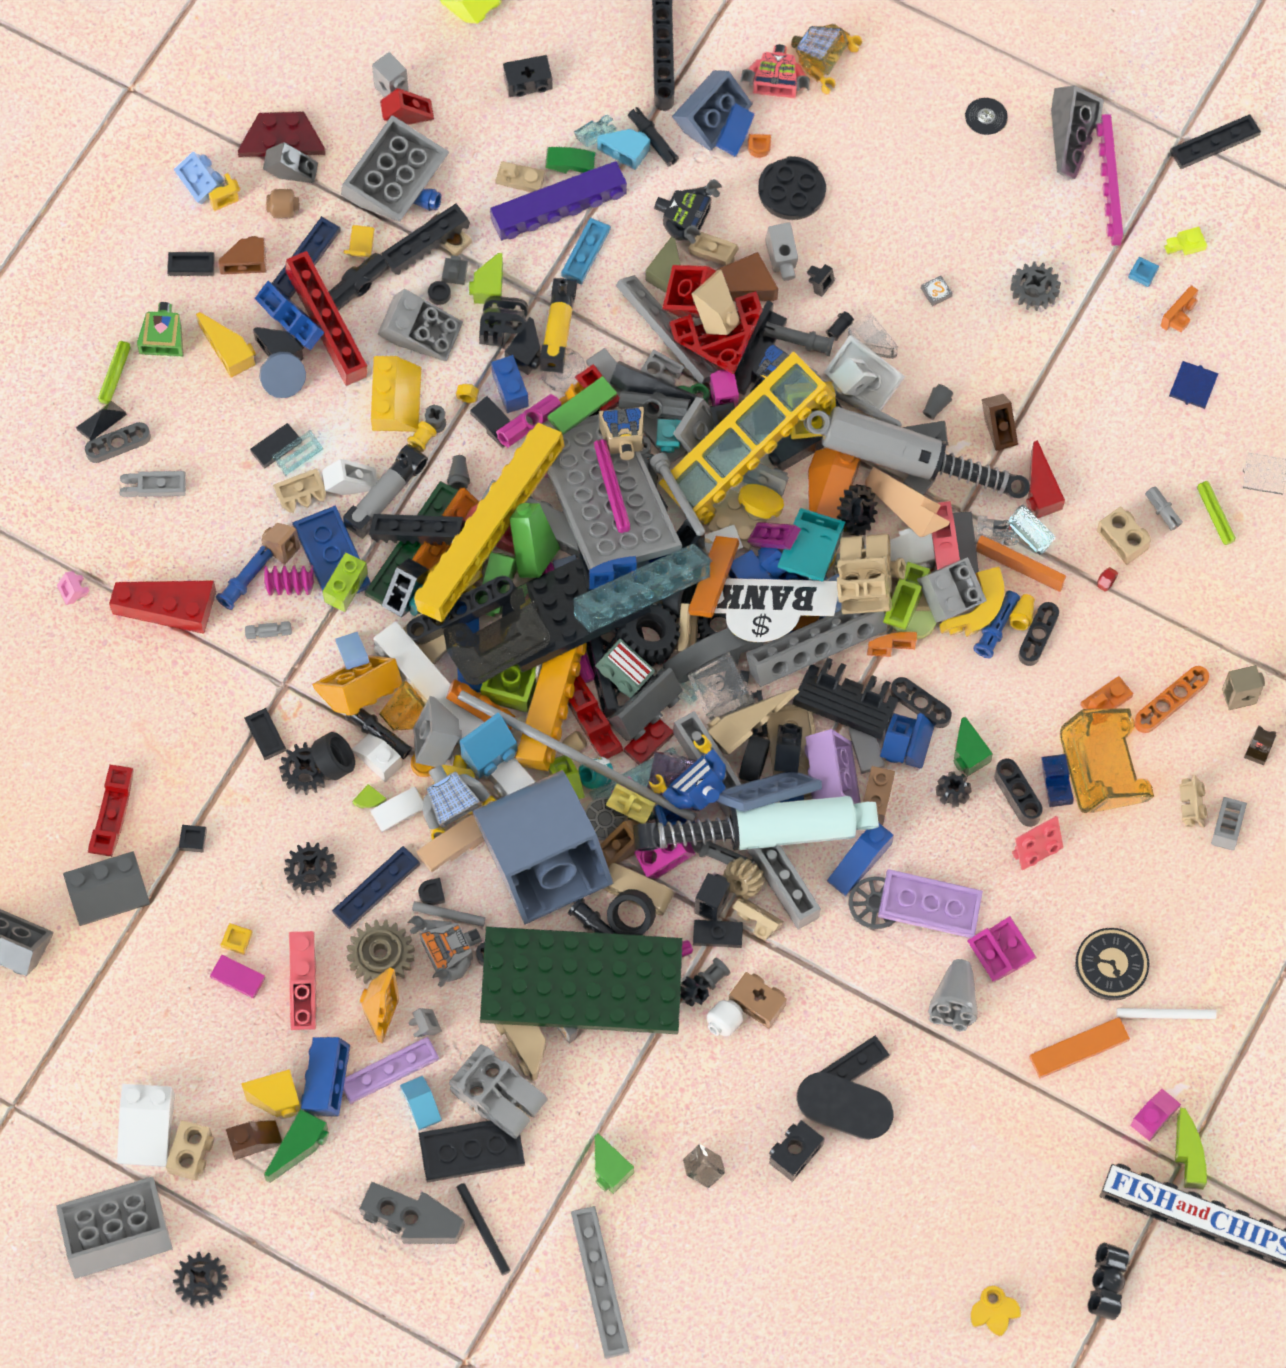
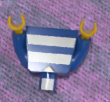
M701 735L705 739L703 745L699 746L695 740L693 742L700 752L706 754L705 757L702 755L669 785V788L666 787L663 777L659 774L655 775L660 782L659 784L654 785L649 781L652 790L655 793H663L662 796L677 809L693 807L702 810L709 803L716 802L719 799V794L726 788L723 783L726 766L714 749L711 750L712 744L705 735Z

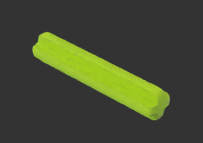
M119 341L98 395L100 403L108 404L112 400L131 349L128 342Z
M1208 481L1199 483L1197 490L1223 544H1232L1235 542L1236 537Z

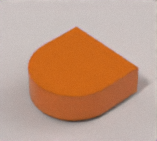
M748 135V151L752 156L763 158L770 153L771 135Z

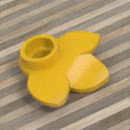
M988 1286L982 1291L980 1301L972 1306L971 1323L973 1327L986 1324L992 1333L1002 1336L1007 1330L1009 1318L1021 1317V1310L1017 1301L1005 1296L1004 1291L1000 1287ZM990 1295H995L997 1297V1302L991 1303L988 1300V1297Z

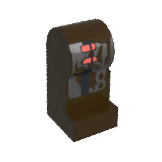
M1258 725L1250 740L1244 758L1264 766L1277 732L1266 731L1262 726Z

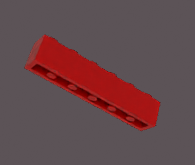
M305 251L286 259V273L309 317L324 331L321 340L345 386L366 378L367 364L308 252Z

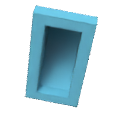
M423 1076L400 1085L419 1131L442 1121L433 1094Z

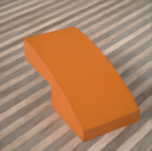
M898 632L875 638L868 642L867 655L891 657L892 648L915 650L917 632Z

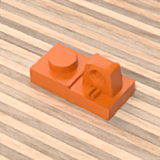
M1193 285L1189 286L1163 315L1160 327L1166 331L1172 327L1182 332L1189 325L1191 319L1185 314V311H1191L1197 304V288Z
M1118 676L1081 701L1080 705L1095 723L1131 699L1134 693Z

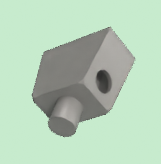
M791 222L768 226L765 243L773 272H781L783 281L796 278L794 268L797 266L798 254Z

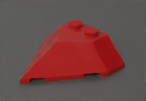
M757 291L735 298L738 308L737 314L741 323L728 335L706 334L703 324L695 326L690 314L669 322L674 340L734 375L762 313Z

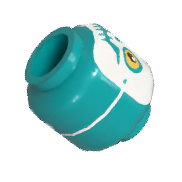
M597 756L592 758L613 769L612 764L605 757ZM582 764L578 768L581 783L587 789L602 788L612 782L611 779Z

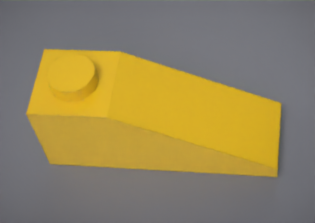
M196 313L199 327L231 378L255 366L254 356H256V352L251 343L246 344L243 337L203 313Z

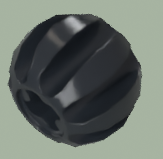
M955 771L948 772V777L942 775L937 781L939 785L935 787L936 795L941 797L940 802L944 805L950 803L952 808L959 807V802L965 804L970 798L969 794L972 792L971 783L966 782L968 778L964 774L957 776Z

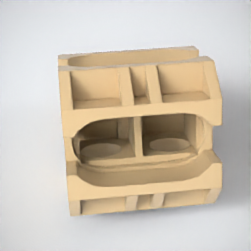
M889 534L867 535L866 549L863 536L841 537L840 559L837 562L839 572L837 591L842 614L882 612L892 609L890 592H892L890 571L891 545Z

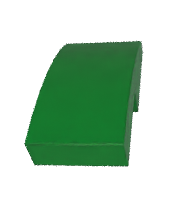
M572 147L547 148L545 168L564 174H567L569 169L580 173L594 169L595 152Z

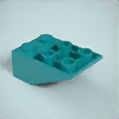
M800 508L793 525L798 526L801 531L791 549L783 550L778 568L823 582L840 545L845 522Z

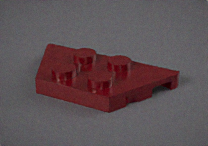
M304 111L258 113L238 148V157H265L267 149L281 143H286L305 155H326L325 147Z

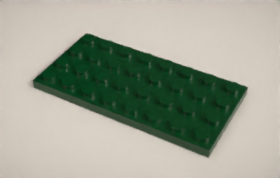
M486 926L480 1023L678 1034L683 938Z

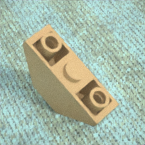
M494 1024L499 1034H505L509 1042L506 1045L513 1056L517 1054L521 1063L518 1065L524 1076L529 1075L532 1081L537 1080L546 1049V1039L539 1027Z

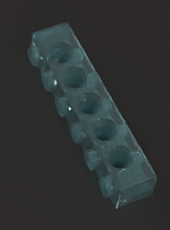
M693 543L574 598V617L589 632L597 630L709 578L710 559Z

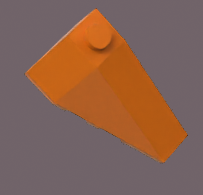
M829 448L815 451L808 469L809 511L837 519V516L840 514L837 506H841L839 498H844V490H849V486L853 485L860 466V458Z

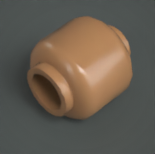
M273 189L270 194H267L266 210L273 218L290 219L294 216L295 211H299L300 200L299 197H295L292 189Z

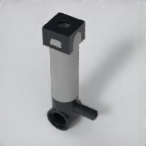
M410 444L405 445L398 453L395 462L358 505H352L343 516L345 527L363 539L370 531L373 515L381 514L413 476H417L424 469L428 457Z

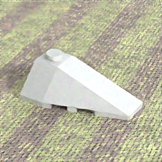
M909 528L900 531L899 537L890 539L891 561L903 558L905 564L911 562L930 570L934 568L935 554L932 534L919 537ZM840 553L836 554L835 565H837L840 559Z

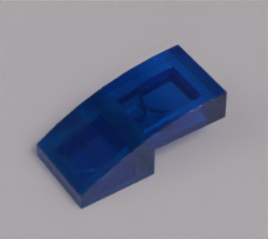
M1066 755L1041 757L1049 807L1072 805L1074 797L1069 780L1070 772Z

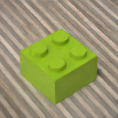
M495 647L481 687V695L487 696L497 705L527 713L537 685L536 667L522 673L508 650Z

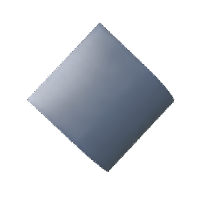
M563 770L473 811L483 839L524 925L614 884L597 834Z

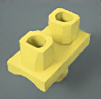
M616 784L606 803V806L640 823H647L656 805L653 801L619 784Z

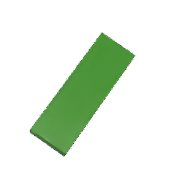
M602 376L549 414L548 420L564 435L617 396V392Z

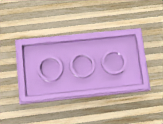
M888 869L886 871L878 917L972 938L975 936L983 891Z

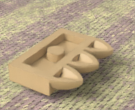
M317 468L273 484L281 507L290 513H294L297 502L309 508L311 497L314 496L321 502H324L326 497L325 486Z

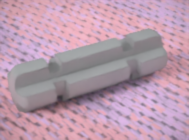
M289 621L281 622L279 625L276 622L258 624V627H255V625L245 626L246 639H256V636H259V638L276 637L278 634L286 636L292 633Z

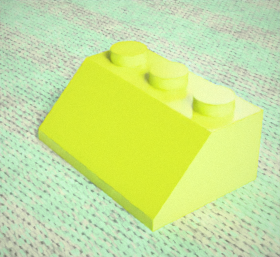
M440 0L446 8L465 23L476 24L483 21L491 9L501 4V0Z

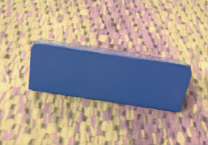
M922 713L917 715L905 758V765L920 769L923 768L934 730V725Z

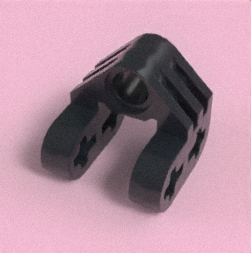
M488 297L484 302L480 319L479 345L503 347L504 333L517 334L522 332L525 328L529 309L527 302L520 298ZM493 303H496L498 308L491 307ZM516 305H518V306H520V309H521V310H524V311H518V310H512V309H515ZM510 321H516V322H522V323H518L517 326H513V322H510Z

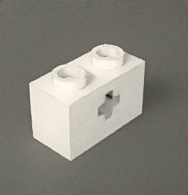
M849 358L830 376L834 381L832 384L838 393L858 396L878 378L863 360Z

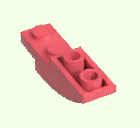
M951 501L938 503L941 506L936 513L950 521L948 526L931 533L936 570L960 560Z
M314 931L289 932L291 1030H315L316 957Z

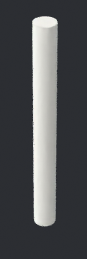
M1117 1008L1116 1016L1117 1018L1216 1019V1009Z

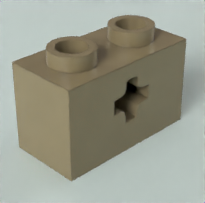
M1256 665L1228 671L1222 687L1228 710L1257 704L1263 686H1265V679L1262 672H1258Z

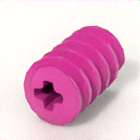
M313 565L309 572H307L305 566L301 567L300 572H297L295 566H292L291 572L287 571L286 566H283L281 572H278L277 567L273 566L271 573H269L267 566H265L264 583L268 595H273L275 589L278 595H282L284 589L287 595H292L293 589H295L297 595H301L303 589L307 595H310L314 585Z

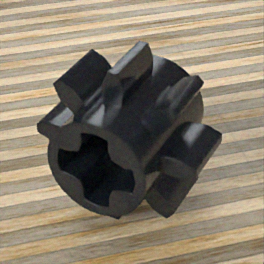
M695 975L694 979L686 976V979L681 983L680 998L685 1000V1003L691 1007L694 1006L695 1002L703 1005V1002L709 997L708 987L710 985L698 975Z

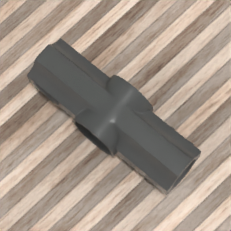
M622 391L619 399V409L643 407L644 415L650 419L663 417L682 420L692 405L690 399L668 397L659 392L645 394ZM652 401L659 405V410L652 407Z

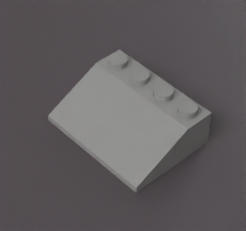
M392 115L344 181L341 195L361 208L401 222L447 157L449 151Z
M153 1176L56 1205L67 1259L74 1279L173 1250Z

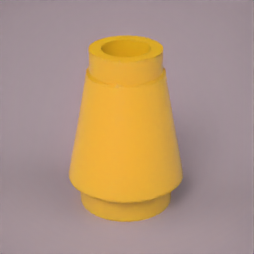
M1023 594L1009 616L1010 625L1014 629L1024 631L1031 625L1035 601L1033 596Z

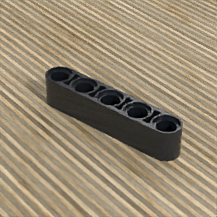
M499 576L462 594L446 616L445 622L442 625H436V619L422 614L409 621L406 627L407 634L415 643L426 644L511 602L517 596V587L509 577ZM503 585H510L508 592L500 593ZM481 596H489L486 603L478 604ZM467 606L464 614H457L459 607ZM418 627H424V632L421 635H414Z

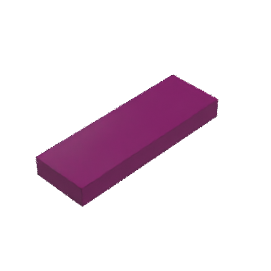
M757 522L747 542L755 547L790 550L801 529L791 524Z

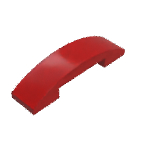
M109 764L104 784L105 792L96 828L92 831L88 853L112 857L127 810L133 779V768Z

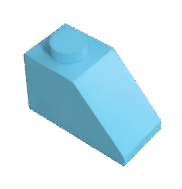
M633 129L621 130L599 135L597 138V150L637 170L650 151V139L640 131L636 132Z

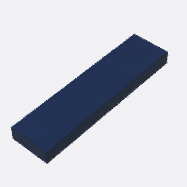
M321 216L291 257L307 251L312 262L316 265L340 233V226ZM285 265L272 283L291 299L296 290L286 273Z
M402 846L332 910V913L350 929L420 865V861Z

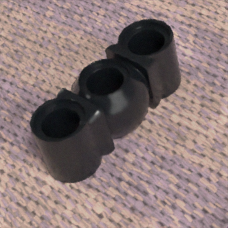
M1103 1242L1098 1246L1095 1254V1267L1098 1268L1092 1278L1095 1290L1090 1292L1091 1296L1088 1300L1087 1308L1091 1314L1115 1320L1122 1308V1295H1119V1293L1123 1290L1125 1284L1122 1272H1126L1129 1252L1126 1249Z

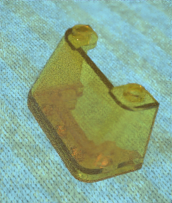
M1130 708L1082 709L1061 726L1060 741L1077 804L1082 813H1096L1148 802L1154 798L1153 787L1149 780L1145 778L1137 780L1126 737L1132 733L1135 726Z

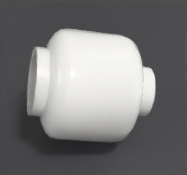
M733 1000L719 1001L707 1013L708 1029L716 1036L728 1037L732 1035L743 1023V1010Z

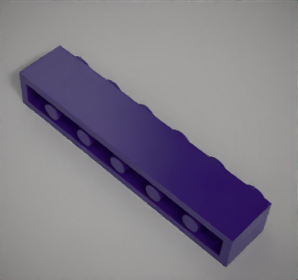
M617 161L491 207V221L501 241L514 239L521 233L535 231L545 224L556 223L561 218L569 215L575 216L585 209L596 208L609 200L622 198L627 194V182Z

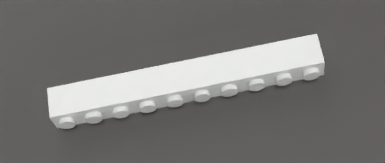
M396 621L373 637L374 652L379 657L396 659L400 676L404 680L403 685L409 693L414 692L419 697L418 702L422 708H424L429 696L435 697L459 719V729L462 730V738L484 723L478 717L446 698L451 684ZM515 758L508 762L503 761L491 775L483 776L485 780L489 779L494 784L493 789L500 798L535 782Z

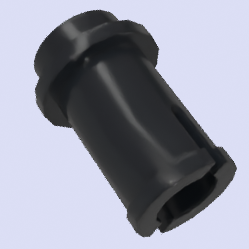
M846 311L839 313L836 321L826 330V334L829 337H835V341L838 340L848 327L853 326L854 318Z

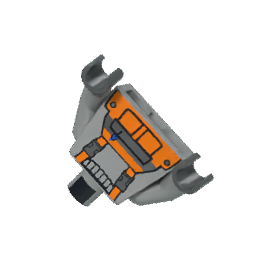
M417 915L413 916L407 922L415 925L410 930V933L416 934L419 930L421 931L419 933L421 943L436 971L432 978L438 977L440 980L438 986L443 987L446 982L462 978L473 959L470 947L482 942L478 930L475 928L463 934L458 923L426 920Z

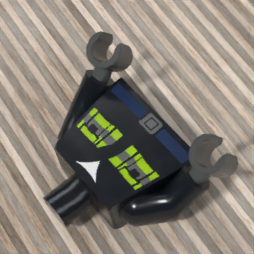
M716 179L709 181L707 186L682 191L675 190L671 200L662 197L657 198L654 209L664 213L663 226L669 235L675 238V241H689L691 244H694L696 242L695 237L701 235L699 231L711 210L712 197L710 196L713 195L716 198L720 196L717 188H721L722 185Z

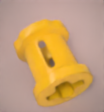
M420 421L418 424L419 428L413 436L407 438V442L418 451L424 452L426 450L425 445L431 437L437 435V431L430 424Z

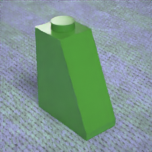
M522 503L517 506L509 518L518 575L520 578H539L559 551L560 546L540 503Z
M491 552L482 584L499 576H507L513 582L517 572L516 557L499 552ZM503 585L500 593L509 591L510 585ZM481 596L478 604L486 603L489 596ZM503 606L485 615L495 617L496 613L502 614Z

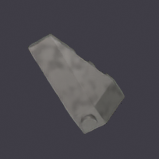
M1075 85L1054 88L1051 105L1057 173L1070 179H1075L1085 158L1084 150L1087 145L1091 144L1093 139L1091 134L1094 128H1096L1097 123L1101 121L1104 102L1103 99Z

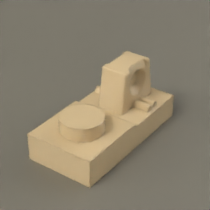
M501 161L495 184L534 192L541 189L545 170Z
M699 231L701 235L695 237L696 242L688 248L692 255L725 266L735 262L734 256L739 250L737 244Z
M743 897L737 899L732 907L738 911L737 915L748 921L750 919L757 921L753 934L763 940H767L784 923L783 920Z

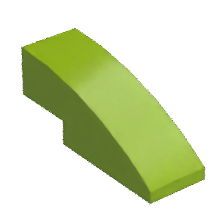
M907 562L905 578L898 581L891 599L892 609L886 612L883 623L904 630L907 629L923 594L922 586L919 585L917 579L929 574V568Z
M1180 1107L1177 1113L1175 1162L1185 1163L1183 1188L1204 1190L1207 1184V1166L1200 1135L1186 1108Z

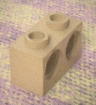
M1122 506L1099 521L1097 532L1126 565L1149 549L1151 543L1149 533L1144 528H1140L1135 522L1134 516L1129 511H1125ZM1119 523L1123 528H1116L1113 524ZM1134 540L1138 545H1131L1128 541Z
M181 1120L165 1166L169 1174L197 1181L198 1175L204 1173L206 1167L204 1157L206 1151H211L214 1143V1137L209 1127ZM200 1135L202 1138L199 1143L191 1144L189 1143L190 1137ZM186 1158L194 1160L190 1167L184 1168L181 1166L182 1161Z

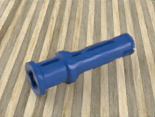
M261 546L237 577L230 578L228 586L222 593L216 595L217 601L222 606L232 610L238 598L247 593L249 583L273 556V553L268 548L265 551L266 547Z
M1010 590L1006 592L998 614L989 626L983 628V635L979 643H976L973 647L978 655L989 659L993 657V650L997 642H1001L1003 638L1002 630L1020 599L1017 593Z

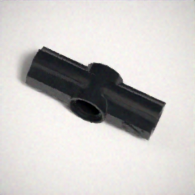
M373 253L358 267L353 266L349 268L342 276L341 281L328 291L338 311L355 296L360 297L370 289L372 282L389 268L387 262L379 253Z

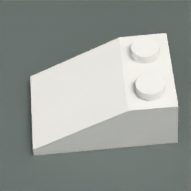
M122 1083L119 1106L117 1164L166 1166L175 1093L172 1086Z

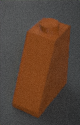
M758 252L717 269L722 270V273L725 275L724 278L733 302H735V298L757 291L760 301H775L778 299V287Z

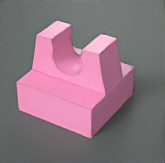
M74 571L65 572L57 584L66 605L74 604L77 599L85 597L89 592L88 587L82 588L80 585L84 580L83 576L75 575Z

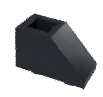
M793 723L778 725L774 771L798 773L802 727Z

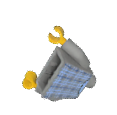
M442 765L429 771L434 784L426 788L428 794L425 795L423 801V816L429 829H431L432 840L435 839L434 834L436 832H445L443 827L476 808L496 800L480 781L467 774L458 775L457 772L447 776Z

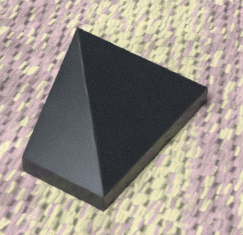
M111 401L79 424L76 429L92 441L125 417L127 413Z

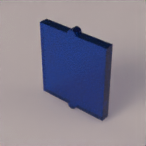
M1182 361L1169 397L1181 400L1186 405L1192 404L1205 409L1219 373L1205 369L1202 365L1197 366Z

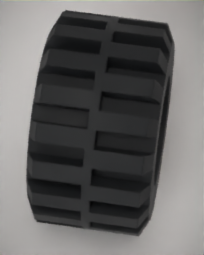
M648 601L651 612L620 626L616 637L617 641L621 639L647 664L654 667L655 663L661 665L664 660L670 658L680 637V632H678L680 625L675 623L677 617L675 614H670L671 610L668 607L664 609L662 608L663 604L653 605V601ZM640 627L651 628L657 632L660 640L647 641L638 634L636 629Z

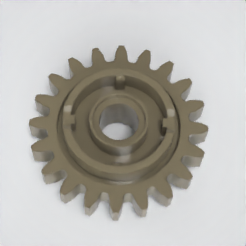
M377 919L374 921V927H371L366 922L365 931L357 928L359 937L351 936L350 940L354 945H347V951L351 953L347 955V961L352 962L349 965L351 971L357 970L355 973L356 978L358 979L364 975L363 981L364 984H367L371 979L374 980L388 968H393L395 976L398 975L404 979L405 973L403 969L411 971V965L408 962L415 960L414 955L409 954L415 951L414 945H409L412 942L411 936L404 937L406 929L403 928L398 931V924L396 922L392 927H389L388 920H385L383 926H380ZM380 949L387 951L384 957H377L374 954Z

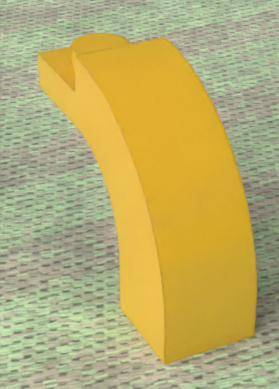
M999 566L975 574L987 601L975 606L973 611L968 614L944 620L939 624L941 634L949 632L950 635H955L965 631L966 637L982 630L995 618L1004 599V581Z

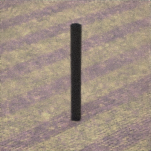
M465 1183L458 1185L456 1188L500 1273L506 1275L511 1270Z

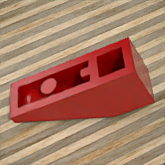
M1038 440L1033 441L1029 474L1030 490L1026 499L1030 512H1034L1037 519L1063 510L1065 503L1064 496Z

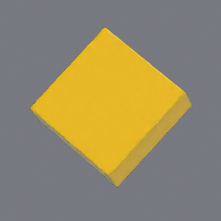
M229 923L221 942V948L244 955L253 934L252 930Z

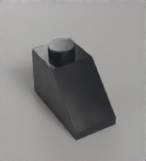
M531 317L526 321L523 331L515 336L504 352L505 357L513 355L518 369L527 375L533 369L536 370L539 367L541 355L534 319Z
M260 327L253 329L255 341L268 357L277 352H289L298 357L300 361L304 359L302 352L304 346L297 338H293L288 331Z

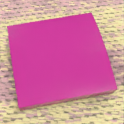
M1010 916L989 929L987 927L967 940L993 982L1013 973L1037 958Z

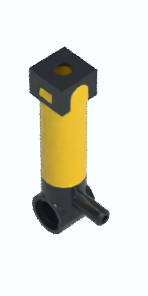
M553 279L544 344H542L540 355V371L563 373L565 353L573 304L576 298L577 280Z

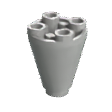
M956 959L948 967L929 1005V1020L933 1024H943L952 1027L956 1031L963 1032L967 1030V1026L976 1022L978 1009L973 970L970 962Z

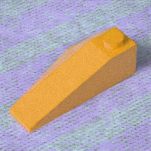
M388 968L371 981L368 989L364 988L360 997L363 1012L379 1043L384 1042L400 999L395 970L393 968Z

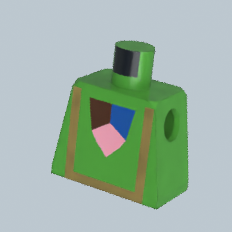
M160 302L158 304V312H146L137 340L139 354L183 357L181 320L178 313H172L171 303Z

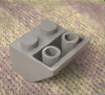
M968 557L917 579L919 585L922 586V592L935 622L947 620L987 601Z

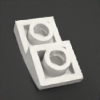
M413 787L372 809L371 813L381 832H385L403 820H408L423 811L424 800L417 787Z

